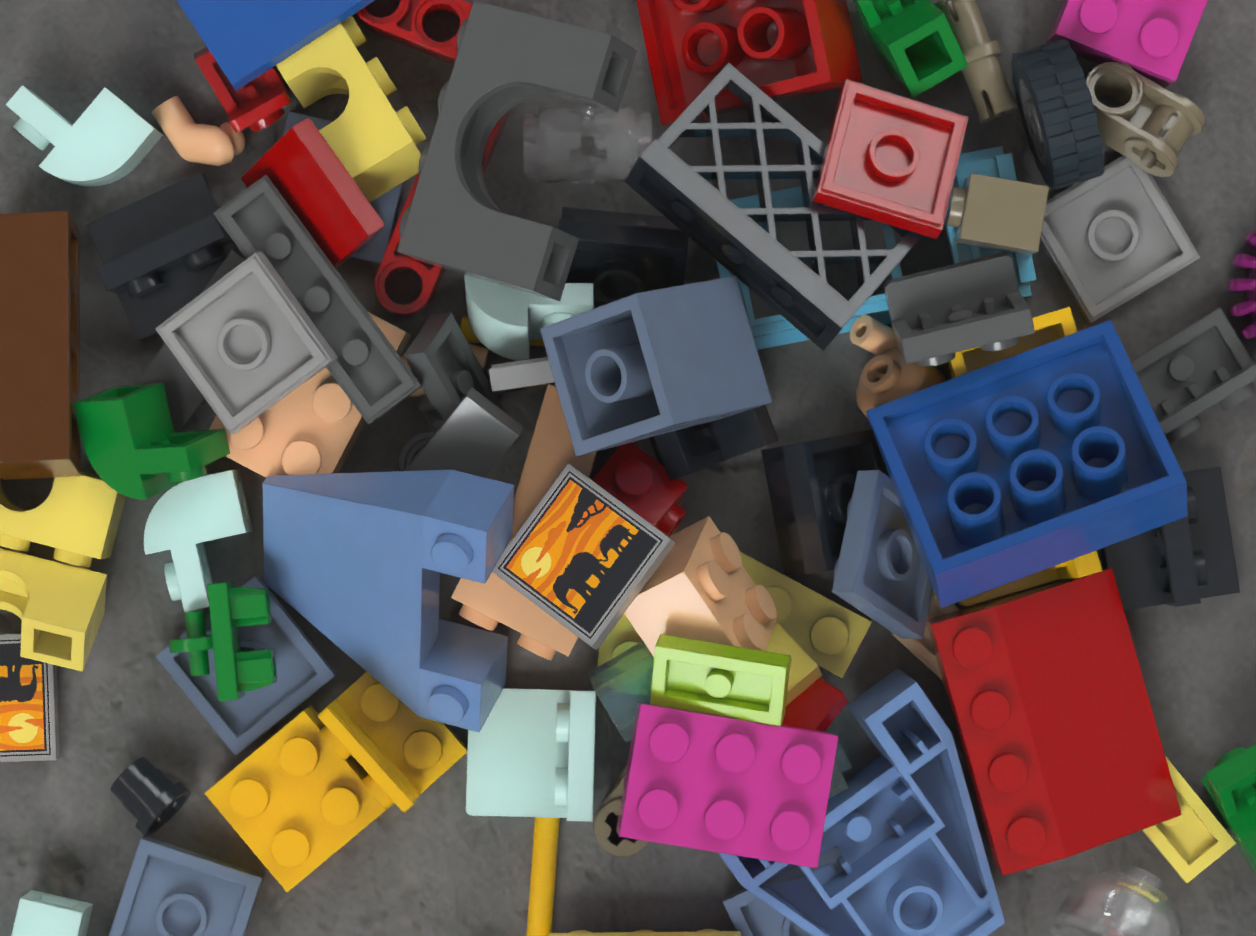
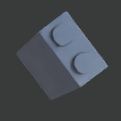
M736 276L636 293L540 328L576 456L711 422L772 403Z

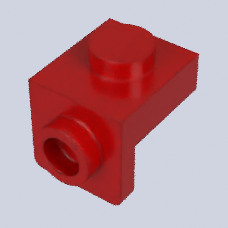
M207 47L194 53L196 63L225 109L228 121L235 133L247 127H250L252 132L260 131L278 121L285 114L283 107L291 102L288 87L275 66L236 91Z
M632 442L621 445L592 479V481L668 537L675 532L687 514V511L680 506L688 484L680 478L670 481L666 468Z

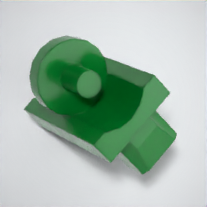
M234 580L208 584L212 634L206 635L204 610L185 612L187 637L169 639L170 653L188 652L191 676L210 674L208 650L213 649L218 702L238 700L245 695V691L256 690L276 683L277 668L274 648L241 651L239 637L240 626L271 623L269 590L246 586L235 587Z

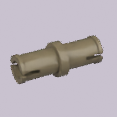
M976 0L938 1L935 5L945 14L968 63V66L959 72L963 73L979 115V122L981 124L1004 117L1003 112L1010 114L1019 108L1018 104L1014 101L998 59L1003 53L997 40L991 41Z

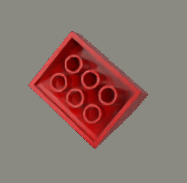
M636 0L661 125L673 124L728 63L776 103L841 88L846 79L857 83L863 82L846 0ZM727 88L715 99L717 115L747 109V105ZM704 112L698 117V119L704 118Z
M1111 567L1081 578L1067 579L927 619L928 631L994 864L1003 876L1068 858L1182 815Z

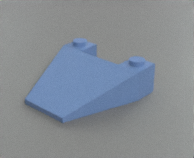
M452 469L267 476L262 483L264 583L416 715L480 733L506 685L508 636L439 619L440 573L484 584L487 582L512 538L514 485Z
M898 668L847 704V707L881 756L829 793L820 854L838 846L842 856L836 860L843 868V871L836 873L832 863L812 872L810 870L811 867L717 852L730 872L745 889L812 936H988L1005 923L952 732L918 683ZM795 866H798L804 877L797 880L763 884V882Z

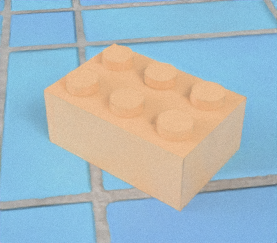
M369 313L401 356L411 334ZM325 367L238 433L231 435L217 415L209 430L225 429L230 454L226 455V457L264 477L334 474L340 472L366 421Z

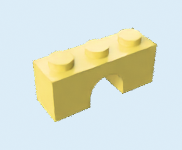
M350 16L276 66L303 108L308 107L327 95H349V100L343 113L336 120L320 129L319 132L368 201L372 202L419 173L418 167L421 153L417 145L427 138L407 106L395 112L386 96L397 89L377 57L367 63L364 61L357 47L367 42L354 18Z
M81 472V476L55 477L47 499L38 507L26 510L14 505L7 498L2 488L0 476V546L28 552L30 543L34 542L54 547L53 559L90 568L92 558L105 559L111 557L126 496L112 489L100 476Z
M0 548V609L12 612L22 620L20 657L83 672L105 614L107 574L92 571L86 567L72 564L67 565L30 556L19 550Z

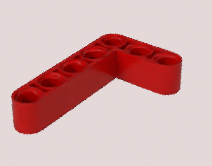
M400 0L397 10L388 17H375L367 12L366 7L358 11L357 15L365 27L374 33L454 65L458 54V32L449 41H433L425 33L426 22L436 12L449 11L460 19V29L462 23L469 18L473 4L465 0ZM511 109L497 122L488 137L483 153V177ZM419 173L415 177L374 282L376 297L382 306L396 315L405 317L419 315L428 309L434 300L446 270L445 268L431 265L397 252L401 239L399 234L400 221L407 207L412 204L420 177ZM405 269L417 272L423 284L422 292L418 299L405 305L393 302L388 292V285L392 276L398 271Z

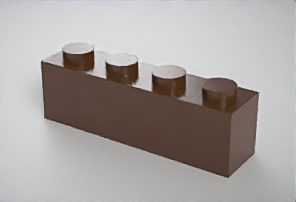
M69 211L0 214V476L3 480L81 476V436L73 405L74 402L80 400L79 230Z

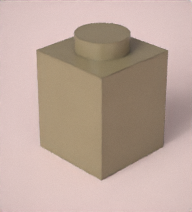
M971 173L965 178L963 188L952 187L949 199L946 225L956 227L954 243L1028 256L1037 253L1049 187Z

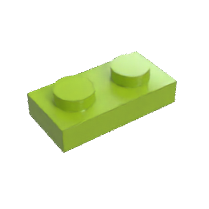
M660 634L654 649L650 705L781 726L786 711L791 655Z

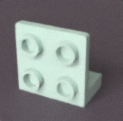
M503 688L480 733L468 730L467 814L471 816L567 818V821L593 822L597 691Z

